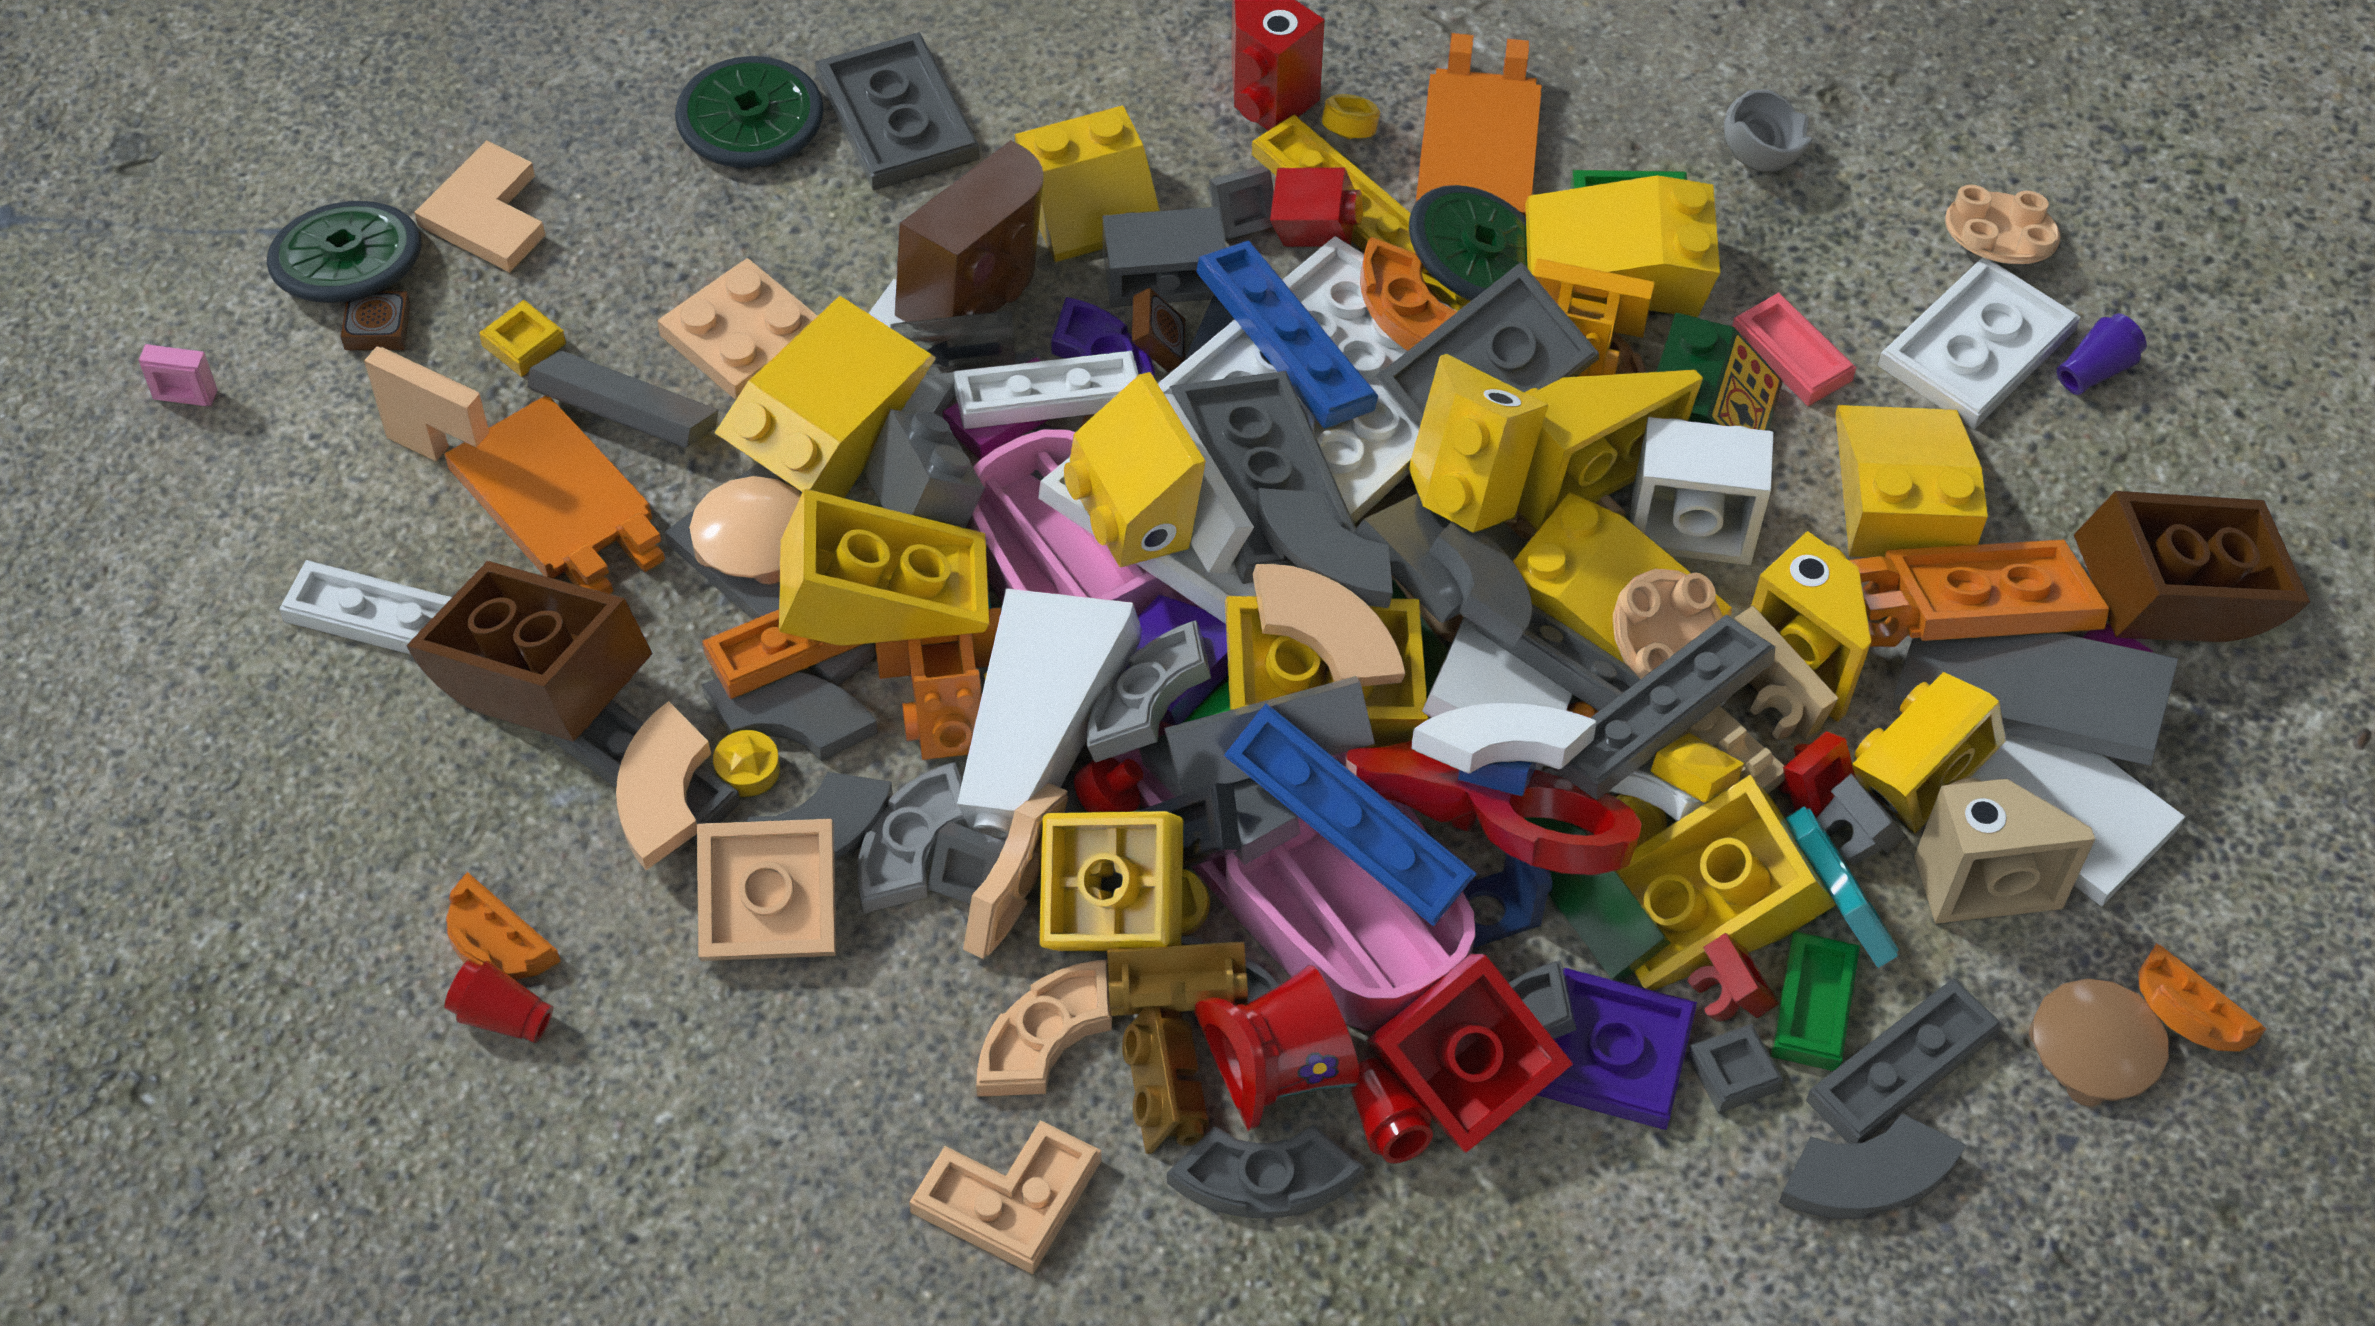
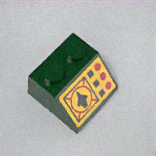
M1676 312L1657 372L1696 370L1703 377L1688 422L1722 426H1744L1749 429L1769 431L1783 380L1735 327Z

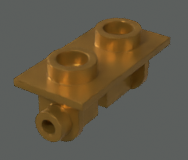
M1244 942L1107 950L1109 1003L1112 1016L1139 1014L1144 1007L1159 1006L1161 1013L1166 1011H1195V1004L1198 1001L1211 997L1224 999L1233 1005L1248 1004Z
M1159 1006L1144 1007L1124 1032L1122 1053L1124 1061L1131 1067L1135 1090L1133 1118L1136 1125L1141 1127L1145 1154H1152L1167 1136H1176L1177 1143L1182 1146L1196 1145L1204 1137V1131L1209 1126L1201 1082L1177 1080V1075L1193 1076L1198 1071L1191 1024L1183 1020L1182 1013L1179 1011L1161 1013Z

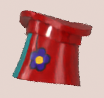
M1313 965L1306 966L1282 985L1247 1005H1233L1217 997L1207 998L1195 1004V1014L1247 1132L1259 1126L1263 1108L1274 1104L1277 1098L1320 1089L1355 1087L1359 1083V1064L1349 1031L1327 983Z

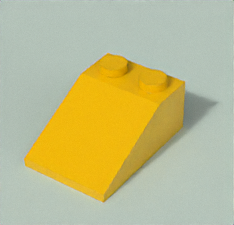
M1657 175L1528 196L1525 203L1527 265L1532 275L1537 258L1653 281L1655 283L1650 311L1669 314L1677 312L1698 318L1720 274L1713 184ZM1573 292L1574 298L1607 304L1606 298Z
M839 296L747 382L715 431V434L801 492L805 488L845 498L863 471L890 410H903L936 357L850 301Z
M1696 370L1563 377L1541 389L1532 388L1526 391V394L1548 404V408L1517 510L1538 531L1569 492L1595 503L1603 496L1609 495L1634 482L1648 417L1682 419L1688 422L1703 377Z
M1837 405L1835 415L1849 556L1885 557L1886 550L1978 545L1988 518L1982 467L1957 410Z
M804 488L780 540L779 632L838 646L983 633L986 631L989 625L985 533Z
M1571 492L1568 493L1513 560L1528 587L1532 604L1624 664L1626 663L1614 639L1613 612L1620 592L1634 577L1654 569L1678 570L1686 575L1691 574L1624 516ZM1716 594L1715 599L1722 615L1730 617L1732 607Z
M1226 596L1225 617L1230 710L1334 682L1329 666L1312 648L1289 636L1262 633L1256 596ZM1391 599L1389 608L1369 606L1381 619L1395 641L1402 658L1405 676L1401 683L1361 686L1375 744L1361 748L1385 747L1412 741L1414 729L1428 720V715L1422 712L1427 697L1419 599Z
M1751 775L1635 848L1630 865L1617 870V873L1671 942V944L1635 971L1643 988L1652 991L1687 978L1700 967L1714 966L1703 947L1724 933H1727L1745 947L1748 952L1783 939L1836 905L1821 878L1796 842L1788 823L1775 802Z

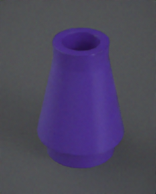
M2117 313L2110 318L2101 317L2069 358L2057 368L2058 379L2068 391L2075 395H2081L2088 388L2137 365L2141 360V353L2147 348L2145 335L2140 327L2126 315Z

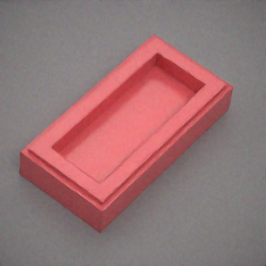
M1780 293L1734 317L1732 327H1735L1783 380V383L1807 406L1814 404L1853 381L1857 367Z

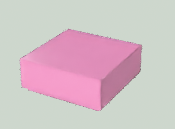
M145 344L138 361L154 400L212 406L218 390L203 351Z

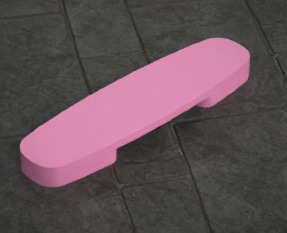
M1043 429L1023 435L994 449L975 464L973 469L985 489L967 524V529L985 533L987 578L1002 604L1007 588L1131 602L1134 605L1137 616L1159 594L1201 608L1137 564L1120 568L1107 545H1100L1094 535L1038 498L1040 480L1032 476L1031 473H1034V470H1038L1044 479L1071 455L1073 434L1075 432L1070 430ZM1160 721L1158 737L1165 734L1164 728L1173 725ZM1139 748L1112 757L1120 763L1130 758L1141 767L1143 779L1137 783L1140 792V804L1143 808L1175 798L1143 765ZM1348 751L1332 755L1346 767V754ZM1387 800L1426 831L1411 807L1394 800ZM1298 816L1301 834L1245 865L1231 853L1192 866L1194 871L1227 909L1291 977L1306 966L1313 965L1327 983L1345 1024L1363 1031H1378L1416 998L1448 974L1467 956L1472 954L1475 939L1474 911L1463 892L1436 926H1432Z

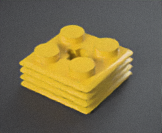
M1166 811L1045 814L1042 819L1041 947L1056 951H1107L1180 946L1183 819ZM1115 868L1117 873L1122 874L1123 881L1122 886L1115 889L1113 896L1111 892L1101 889L1102 878L1112 876Z

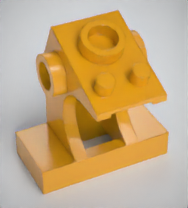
M1537 258L1533 276L1599 353V360L1577 377L1615 375L1620 351L1610 349L1613 334L1616 332L1643 338L1655 282ZM1573 292L1606 298L1607 304L1574 298Z

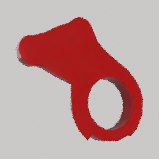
M1412 741L1385 747L1357 748L1349 750L1346 754V767L1386 800H1394L1407 805L1439 822L1451 821L1452 827L1464 831H1469L1476 817H1478L1482 829L1492 843L1507 854L1531 866L1559 873L1596 875L1617 871L1630 865L1642 823L1633 809L1608 793L1596 800L1566 778L1536 769L1523 796L1458 780L1459 769L1411 749ZM1539 817L1560 820L1586 829L1594 835L1564 834L1542 828L1528 822L1524 818Z

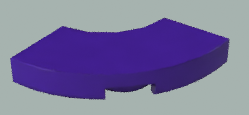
M1070 297L1065 298L1051 340V353L1053 355L1066 359L1132 351L1138 374L1151 372L1156 380L1150 356L1132 342V336L1128 333V326L1111 313L1093 304Z

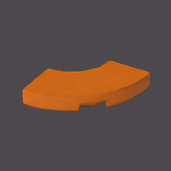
M1370 237L1366 245L1360 270V287L1363 300L1377 325L1393 341L1408 351L1457 313V311L1439 302L1428 290L1422 275L1423 264L1416 253Z

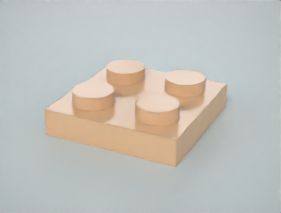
M746 258L659 318L657 322L659 334L664 340L736 400L747 382L818 315L749 258Z
M832 819L697 824L698 957L701 961L836 956L834 823Z

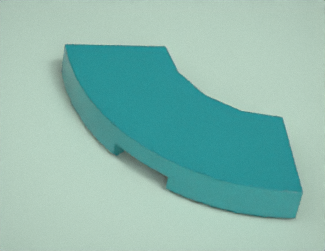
M1804 806L1786 817L1785 819L1796 842L1814 867L1842 916L1875 965L1880 968L1896 958L1899 949L1871 902H1867L1868 898L1811 809H1806Z

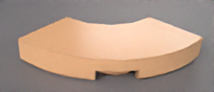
M1256 564L1253 579L1263 634L1289 636L1312 648L1329 666L1334 682L1357 676L1361 686L1402 682L1405 670L1396 643L1378 615L1362 599L1338 582L1306 569L1287 565Z
M669 701L655 711L634 735L624 754L617 777V808L623 833L635 858L645 870H648L697 834V822L687 806L686 791L694 771L711 755L709 741Z
M1047 783L1033 797L1015 810L1008 837L998 860L986 880L972 895L963 947L964 951L984 959L997 948L1016 923L1028 903L1023 898L1032 889L1040 872L1043 816L1047 813H1065L1068 800L1067 790Z
M1108 959L1075 964L1039 979L1030 985L1031 990L1017 1000L1006 1013H1001L985 1039L980 1053L976 1082L977 1097L1046 1094L1050 1070L1065 1049L1085 1036L1112 1030Z

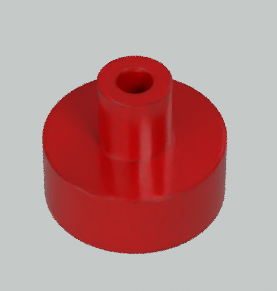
M1112 757L1096 763L1093 759L1076 773L1074 778L1075 791L1081 804L1089 813L1133 812L1140 804V792L1137 783L1143 779V771L1139 764L1130 758L1125 759L1121 763Z

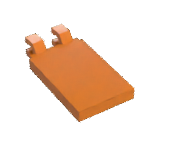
M1451 33L1448 68H1436V74H1430L1416 202L1425 193L1435 188L1448 185H1462L1492 193L1511 204L1526 217L1525 203L1528 196L1532 195L1542 88V85H1536L1537 78L1526 77L1529 41L1507 38L1503 75L1470 72L1474 35Z
M545 395L489 427V434L477 447L463 442L444 453L448 469L546 577L555 578L565 572L575 585L608 594L614 592L612 584L604 577V575L609 573L608 566L597 552L616 540L623 551L644 572L665 561L664 552L656 545L661 542L660 533L650 523V520L653 518L648 501L551 397Z
M2064 539L1886 550L1885 557L1876 556L1849 560L1859 567L1861 584L1870 581L1862 587L1866 614L1869 620H1880L1888 617L1880 623L1868 621L1871 637L1870 647H1896L1908 635L1911 638L1920 637L1922 641L2101 630L2105 629L2109 607Z

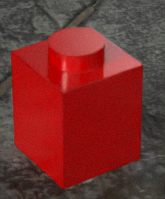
M1345 167L1277 168L1270 221L1283 246L1322 247L1334 236L1351 246L1353 225H1360L1363 218V196L1361 190H1355Z

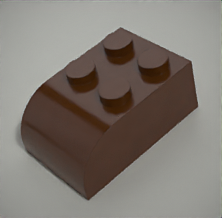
M1010 140L900 222L894 316L940 342L947 340V346L952 347L971 331L979 330L986 322L988 316L990 317L1007 302H1014L1031 282L1035 272L1044 177L1040 162L1029 150Z
M2114 491L2074 534L2094 586L2109 607L2108 620L2116 638L2203 642L2236 641L2262 634L2285 623L2310 603V599L2264 500Z
M486 561L406 645L422 671L442 691L460 704L481 714L572 742L591 725L592 721L653 654L625 598L491 561Z

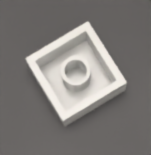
M1648 417L1632 491L1630 522L1670 556L1751 565L1771 492L1773 431L1749 429L1744 426H1722L1687 422L1682 419Z

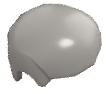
M1770 89L1747 91L1730 105L1725 116L1724 137L1735 159L1757 171L1777 172L1790 166L1801 157L1813 141L1812 137L1806 135L1809 123L1808 115L1795 112L1787 99Z

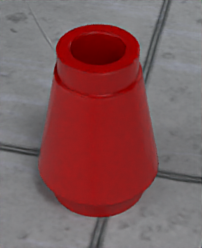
M472 960L466 961L456 974L444 1003L446 1010L456 1014L457 1023L519 1039L524 1038L532 1043H537L542 1037L554 1009L552 1005L543 1002L540 997L490 961H485L481 965Z
M1372 1058L1360 1062L1359 1083L1355 1087L1350 1088L1370 1150L1377 1155H1382L1386 1162L1392 1164L1413 1159L1428 1147L1433 1138V1132L1430 1128V1113L1392 1072L1385 1067L1380 1059Z

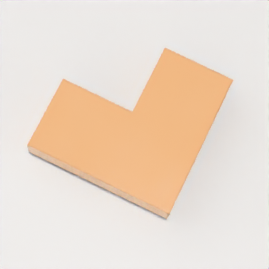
M486 140L414 212L417 225L510 273L546 236L542 221L508 205L535 177L532 162Z
M377 346L364 360L387 439L437 461L449 447L445 433L474 447H477L489 434L478 391L383 347Z
M1041 1120L1006 1176L944 1146L909 1202L910 1213L1034 1274L1101 1163V1150Z

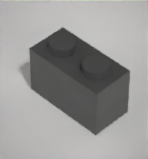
M1219 207L1103 215V260L1110 307L1133 306L1134 295L1148 288L1154 290L1167 303L1212 299L1214 293L1197 274L1196 270L1200 256L1226 248Z
M891 409L863 469L883 508L966 528L985 489L971 466L969 458L964 454L950 430L949 424L942 417L928 411H917L915 414Z

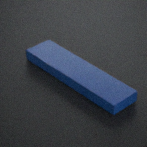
M1249 240L1199 257L1197 274L1276 371L1287 372L1297 396L1324 429L1375 411L1378 394Z
M1267 703L1264 704L1223 755L1432 926H1436L1478 874Z

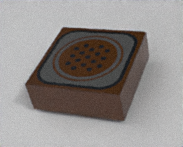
M1148 288L1134 295L1132 342L1167 372L1176 369L1185 360L1186 319L1154 290Z
M380 291L361 299L346 301L341 331L344 350H374L377 346L387 350H404L411 307L408 292Z

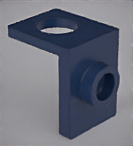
M1506 853L1502 872L1469 883L1463 891L1468 902L1478 896H1490L1498 900L1505 911L1504 917L1496 924L1481 925L1475 922L1473 948L1541 926L1547 895L1552 891V878L1549 870L1531 866Z

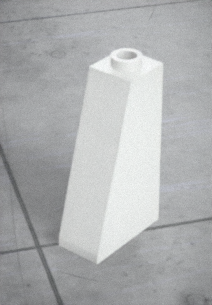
M1006 588L957 802L970 829L1006 840L1014 812L1019 806L1033 797L1047 783L1057 787L1062 786L1087 740L1088 722L1096 700L1104 687L1112 688L1128 665L1127 660L1133 656L1140 643L1142 628L1133 603Z

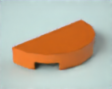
M467 872L452 889L449 897L451 904L446 917L447 934L451 947L463 964L468 960L481 965L485 961H490L514 980L537 976L561 962L558 950L470 873Z
M2157 943L2138 971L2139 988L2150 1009L2169 1028L2193 1043L2217 1051L2240 1052L2254 1046L2266 1031V1028Z

